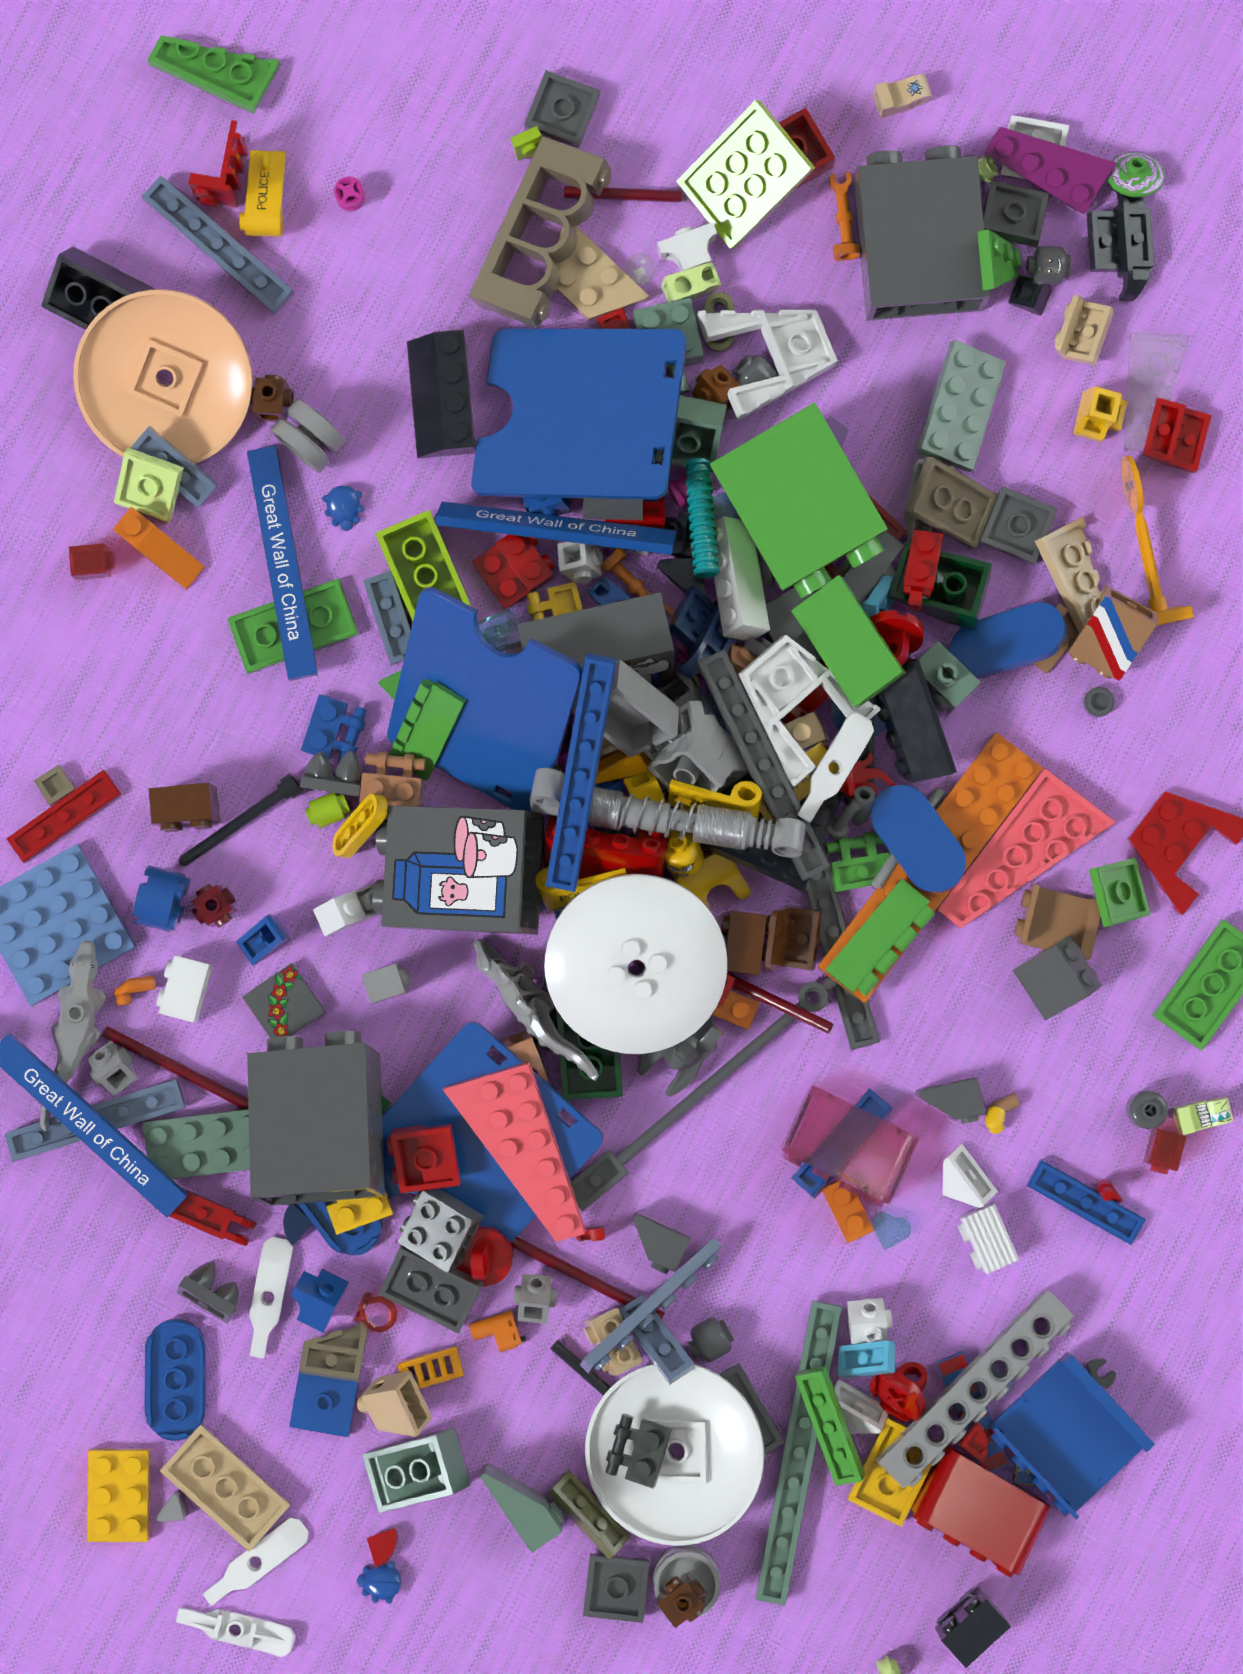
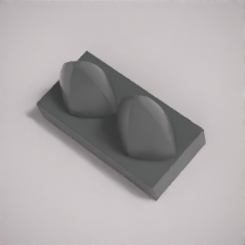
M350 750L340 760L336 772L332 773L329 760L323 752H318L308 762L301 776L300 788L359 797L362 777L356 755Z
M214 1262L205 1263L193 1270L188 1277L184 1276L178 1286L177 1293L228 1324L235 1313L238 1302L237 1283L224 1284L214 1292H211L215 1279Z

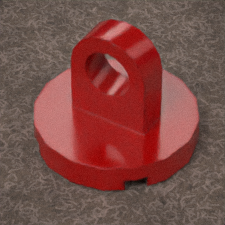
M889 610L879 612L870 617V620L901 666L907 660L908 655L916 652L922 646L924 627L921 621L914 615L906 613V616L898 614V611Z
M479 1226L460 1267L457 1269L471 1275L473 1280L483 1281L482 1286L486 1287L499 1283L507 1276L513 1265L514 1252L511 1242L507 1237L499 1233V1230L493 1227Z
M907 1362L900 1366L895 1373L879 1374L872 1378L870 1383L871 1393L874 1398L878 1396L881 1400L879 1405L891 1416L901 1421L909 1422L911 1419L916 1421L926 1409V1401L922 1391L927 1385V1371L921 1364ZM908 1374H915L920 1379L918 1381L912 1382L905 1376Z

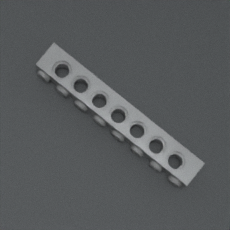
M1043 1289L931 1402L921 1417L913 1421L875 1461L902 1488L905 1489L908 1485L911 1488L915 1486L924 1476L921 1471L929 1463L934 1466L945 1455L943 1449L950 1442L953 1444L957 1443L966 1434L964 1428L972 1420L976 1423L986 1414L988 1410L985 1406L992 1399L998 1401L1009 1389L1006 1385L1014 1377L1017 1380L1020 1379L1030 1368L1027 1364L1035 1356L1040 1358L1049 1350L1051 1345L1048 1342L1055 1335L1058 1337L1062 1336L1071 1327L1072 1324L1069 1321L1074 1315L1050 1290ZM1041 1317L1045 1320L1047 1327L1043 1334L1038 1335L1033 1329V1324L1037 1318ZM1017 1339H1022L1026 1345L1025 1352L1020 1356H1016L1012 1350V1345ZM997 1360L1002 1361L1005 1366V1371L1000 1377H995L991 1372V1366ZM979 1381L983 1385L984 1392L981 1397L974 1399L970 1394V1387L974 1382ZM954 1403H959L963 1409L962 1416L957 1420H952L948 1413L950 1406ZM932 1425H938L941 1428V1437L937 1441L931 1442L928 1439L927 1431ZM917 1446L920 1450V1458L915 1463H909L906 1459V1452L910 1447Z

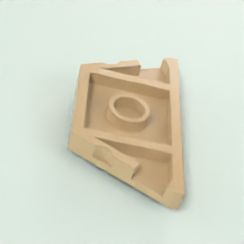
M573 226L578 240L576 249L565 261L556 263L560 271V281L556 291L588 321L622 307L624 309V307L638 302H646L649 299V295L577 226ZM564 227L562 228L558 242L563 236Z

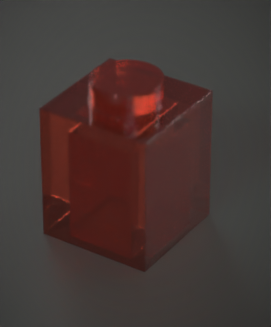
M106 544L69 546L70 572L74 579L112 577L111 569H115L114 551H110Z
M1157 1128L1152 1129L1143 1162L1151 1164V1171L1168 1175L1169 1169L1178 1171L1187 1136Z

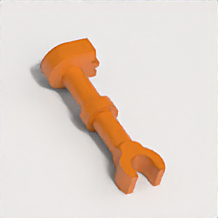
M846 172V182L843 184L835 181L834 173L829 178V186L835 192L837 198L838 214H836V223L840 225L842 242L833 245V256L836 261L853 260L861 256L859 244L853 243L851 223L854 221L853 213L850 212L848 189L852 181L850 172Z
M621 548L615 550L601 565V568L606 573L613 571L628 587L627 591L631 595L635 594L637 597L651 595L643 587L645 583L640 578L637 580L621 563L628 556ZM664 605L665 611L669 616H672L674 614L673 609L668 605Z

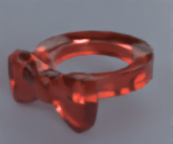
M365 1292L353 1320L355 1322L362 1321L370 1331L377 1333L385 1332L395 1324L397 1309L391 1300L383 1296L372 1297L370 1292ZM374 1303L386 1305L390 1312L388 1322L383 1326L372 1324L365 1313L367 1305Z

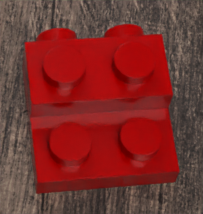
M507 534L498 540L496 545L472 560L473 565L505 611L527 597V594L533 593L554 578L551 570L555 566L546 553L540 556L534 546L539 544L536 538Z
M451 1124L432 1127L419 1125L397 1128L392 1131L390 1137L387 1138L389 1155H394L395 1166L392 1168L394 1184H399L400 1193L460 1186L461 1178Z

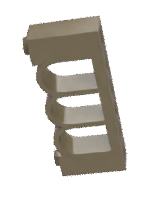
M542 136L469 294L478 306L539 329L542 321H545L550 313L551 302L548 297L555 292L559 285L560 271L556 263L565 261L576 249L578 240L573 226L580 225L589 218L595 204L593 194L600 196L603 188H606L610 183L612 169L605 158ZM548 178L581 190V196L577 204L567 210H557L540 204L537 201ZM531 214L564 227L563 236L557 244L552 247L543 248L520 240ZM514 251L546 263V273L539 282L532 285H523L503 277Z

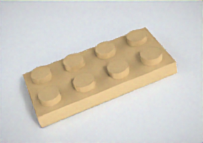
M202 1424L160 1470L166 1478L249 1552L291 1505Z

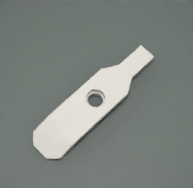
M859 713L849 714L811 776L810 793L797 814L808 823H811L823 801L838 793L874 732L869 719ZM831 762L838 764L839 769L835 774H832L828 769Z
M271 1237L263 1243L249 1315L254 1329L249 1355L252 1357L265 1358L269 1333L280 1320L293 1247L287 1239ZM265 1292H272L274 1294L273 1302L267 1303L264 1301L263 1295Z
M288 1518L262 1538L250 1552L245 1551L229 1563L224 1577L202 1595L212 1606L232 1590L247 1589L306 1544L308 1530L300 1519ZM252 1557H259L261 1559L260 1567L256 1568L251 1565L250 1560Z
M179 1607L176 1618L177 1623L202 1629L213 1640L270 1653L279 1657H284L292 1652L296 1637L289 1626L220 1608L204 1613ZM236 1624L240 1627L241 1632L239 1635L231 1634V1625Z

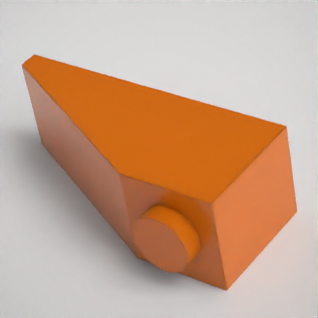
M130 507L112 529L186 590L205 569V566L133 507Z

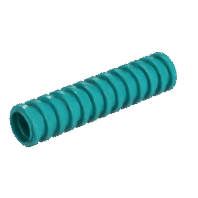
M692 458L684 463V468L687 470L685 472V477L687 478L686 486L688 487L686 493L689 496L687 503L690 505L688 512L691 514L689 522L692 523L690 524V531H692L690 539L693 540L691 543V548L694 549L692 557L695 558L693 566L696 567L693 573L700 578H710L720 573V567L717 566L719 558L716 557L719 551L716 548L718 541L715 539L717 532L714 530L716 529V523L714 522L715 514L713 513L715 506L711 504L714 502V497L711 495L713 488L710 486L712 485V479L710 478L712 473L709 469L711 462L705 458Z

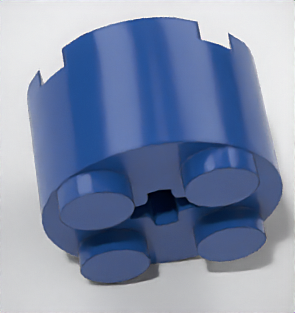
M148 865L143 875L149 876L147 883H140L133 910V916H136L133 923L170 932V930L174 931L177 923L180 924L183 917L184 906H180L183 895L186 896L189 891L191 878L185 877V874Z

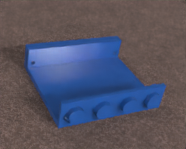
M1068 1351L989 1425L995 1432L990 1437L1002 1449L1008 1446L1015 1454L1011 1459L1023 1472L1029 1469L1036 1476L1032 1482L1045 1495L1050 1491L1057 1499L1053 1503L1065 1517L1070 1513L1076 1520L1079 1518L1076 1512L1142 1449L1147 1453L1155 1445Z

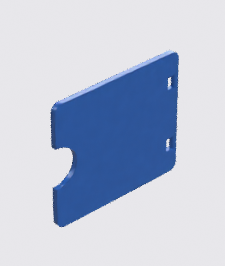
M500 329L497 331L492 339L486 383L488 386L501 388L510 395L513 402V411L510 420L500 431L487 437L478 438L471 480L472 489L480 496L651 500L662 498L668 490L687 346V339L684 333L678 329ZM676 363L674 378L665 377L667 364ZM655 450H664L662 465L654 464Z
M427 587L419 594L389 721L387 737L393 744L421 681L428 679L433 683L435 681L466 699V702L435 767L515 810L531 812L530 797L535 772L539 768L556 769L580 687L583 670L576 661L532 638L521 652L504 653L497 650L486 641L479 629L477 620L478 610L434 587ZM498 786L512 793L511 797L498 791Z
M475 1021L466 1023L382 1116L385 1189L389 1200L397 1195L405 1194L400 1193L399 1184H394L392 1168L395 1166L394 1155H389L387 1138L390 1137L394 1129L419 1125L432 1127L451 1124L461 1184L460 1186L439 1189L484 1215L479 1226L493 1227L499 1230V1233L507 1237L512 1243L537 1215L443 1091L444 1086L524 1063L480 1023ZM492 1046L507 1058L501 1064L487 1053ZM533 1071L570 1180L601 1146L603 1134L599 1128ZM562 1108L577 1120L571 1127L558 1116ZM419 1191L407 1192V1193H411V1194H416V1195H417V1193H418Z

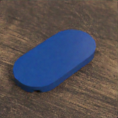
M1042 602L1030 603L979 619L975 630L961 627L952 638L949 652L977 679L986 678L1053 656L1067 636V626L1063 616L1054 606Z
M895 785L883 790L875 798L871 809L872 826L877 835L917 888L935 893H944L953 889L961 881L966 868V857L961 845L919 790L907 785Z
M336 1201L298 1204L327 1244L338 1253L351 1256L364 1254L376 1245L381 1235L382 1219L336 1235L326 1208L328 1204Z
M170 1319L155 1327L145 1344V1418L150 1428L158 1436L170 1441H179L191 1436L205 1419L206 1342L200 1329L193 1323L184 1319Z

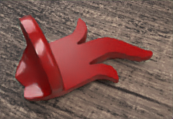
M870 752L865 760L855 763L839 791L845 793L847 797H852L858 787L868 786L877 794L876 785L872 782H867V780L874 778L882 779L889 786L897 784L881 769L865 768V766L873 761V755Z

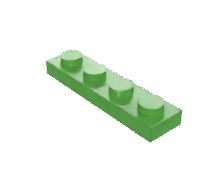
M826 1366L799 1371L795 1378L835 1486L863 1481L866 1475Z

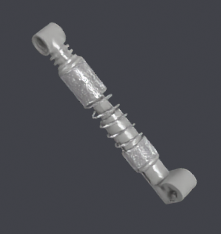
M539 768L536 770L530 797L531 812L558 816L564 773L551 768ZM594 788L588 825L615 830H620L622 827L633 828L634 833L637 829L647 830L649 835H652L653 832L664 833L665 838L668 837L670 830L680 831V840H683L686 832L693 833V842L715 846L720 845L721 847L726 846L727 848L732 847L733 849L738 848L739 850L753 847V844H757L756 848L759 849L761 845H764L765 850H768V846H771L773 853L788 858H796L802 855L806 824L793 818H780L776 820V824H772L773 820L771 819L766 823L765 818H761L759 822L757 817H754L751 812L734 809L728 810V808L722 809V807L716 808V806L710 807V805L704 806V804L697 806L696 803L691 806L690 811H685L680 800L673 809L671 808V803H667L665 798L658 802L652 801L649 795L645 799L636 798L633 793L627 797L624 796L623 792L602 788Z

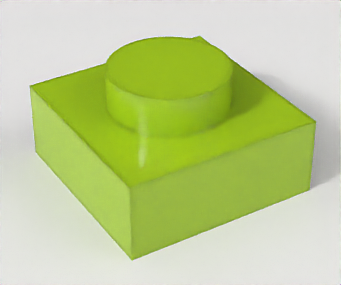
M537 126L510 138L513 152L518 161L534 156L542 138Z

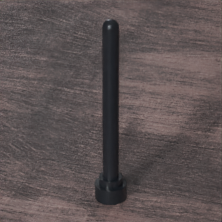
M291 773L280 779L281 783L277 785L278 789L179 857V864L188 866L284 798L288 800L291 797L293 799L303 793L299 783Z

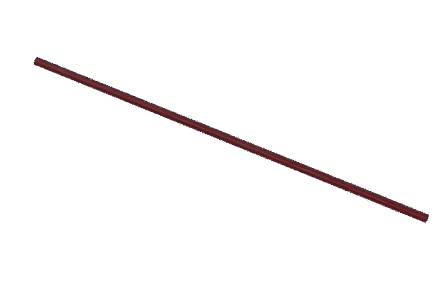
M109 1026L103 1032L102 1037L242 1109L248 1108L247 1097ZM407 1193L413 1197L416 1196V1194ZM516 1237L511 1243L512 1248L623 1305H627L636 1299V1297L519 1237ZM659 1309L656 1310V1313L662 1319L665 1312Z

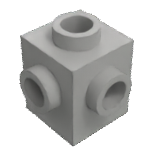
M112 1041L87 1058L92 1068L89 1072L92 1079L98 1086L103 1085L113 1096L138 1079L131 1065L134 1059L124 1047L119 1049Z
M522 1274L521 1286L515 1285L513 1303L519 1304L517 1321L548 1323L549 1307L555 1308L557 1289H551V1276Z

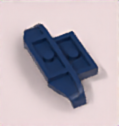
M694 585L686 589L668 626L670 633L688 648L686 653L689 657L680 664L678 669L689 679L700 673L697 662L723 649L727 653L734 638L723 636L718 600L712 603Z

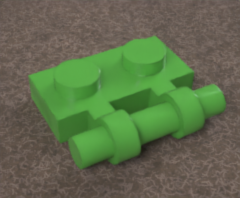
M865 832L860 837L848 839L844 837L841 840L825 843L827 854L838 853L840 861L829 863L834 892L873 886L871 882L889 857V852L877 854L876 846L884 844L877 833ZM864 848L866 856L851 859L850 850Z

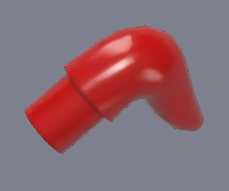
M1102 1179L1098 1182V1193L1102 1196L1103 1200H1113L1117 1203L1122 1202L1121 1196L1111 1181Z

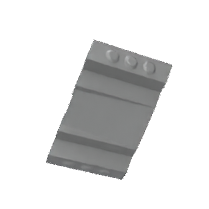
M689 701L680 707L676 737L657 746L652 743L651 748L644 751L651 759L647 769L668 790L673 779L721 793L749 774L732 736L719 725L715 715L704 714L702 701Z

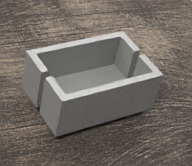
M621 659L617 660L604 737L631 758L650 749L652 743L657 746L677 736L680 708ZM579 690L572 711L574 714L576 713Z

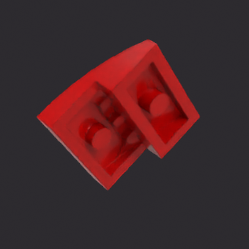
M1157 397L1142 455L1165 465L1196 473L1212 415L1185 408V404Z

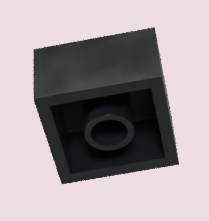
M980 1587L975 1591L972 1589L968 1590L959 1599L961 1604L952 1612L951 1610L945 1611L937 1619L938 1625L935 1627L941 1641L965 1668L1011 1628L1004 1614Z

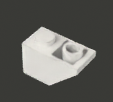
M375 883L333 898L313 909L324 936L339 932L377 915L372 904V893Z

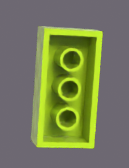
M430 510L375 533L412 621L419 594L427 587H434L471 606Z

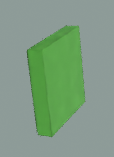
M1136 858L1089 869L1103 927L1150 916Z

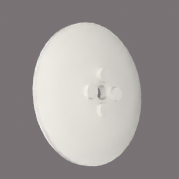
M627 874L611 877L588 887L563 909L551 930L547 942L545 976L548 991L557 1011L564 1021L581 1037L592 1044L614 1052L625 1054L652 1053L670 1048L684 1041L709 1019L725 987L727 951L723 935L715 917L707 906L691 891L662 877L647 874ZM633 960L642 961L645 964L644 972L639 975L631 974L628 971L629 963Z
M655 1364L641 1367L621 1378L605 1393L596 1406L588 1426L585 1442L588 1476L592 1488L604 1509L629 1532L645 1540L663 1545L681 1546L697 1544L710 1540L728 1530L742 1517L753 1502L763 1476L764 1442L758 1420L751 1406L729 1381L719 1374L695 1365V1369L669 1385ZM622 1414L634 1417L631 1428L639 1430L643 1419L672 1428L658 1480L653 1489L626 1480L625 1476L628 1467L623 1465L619 1466L616 1476L605 1472L608 1461H606L608 1450H612L616 1437L613 1434L616 1424L620 1423ZM627 1439L624 1454L632 1455L635 1441ZM672 1443H679L684 1447L685 1455L683 1458L676 1459L672 1457L669 1450Z

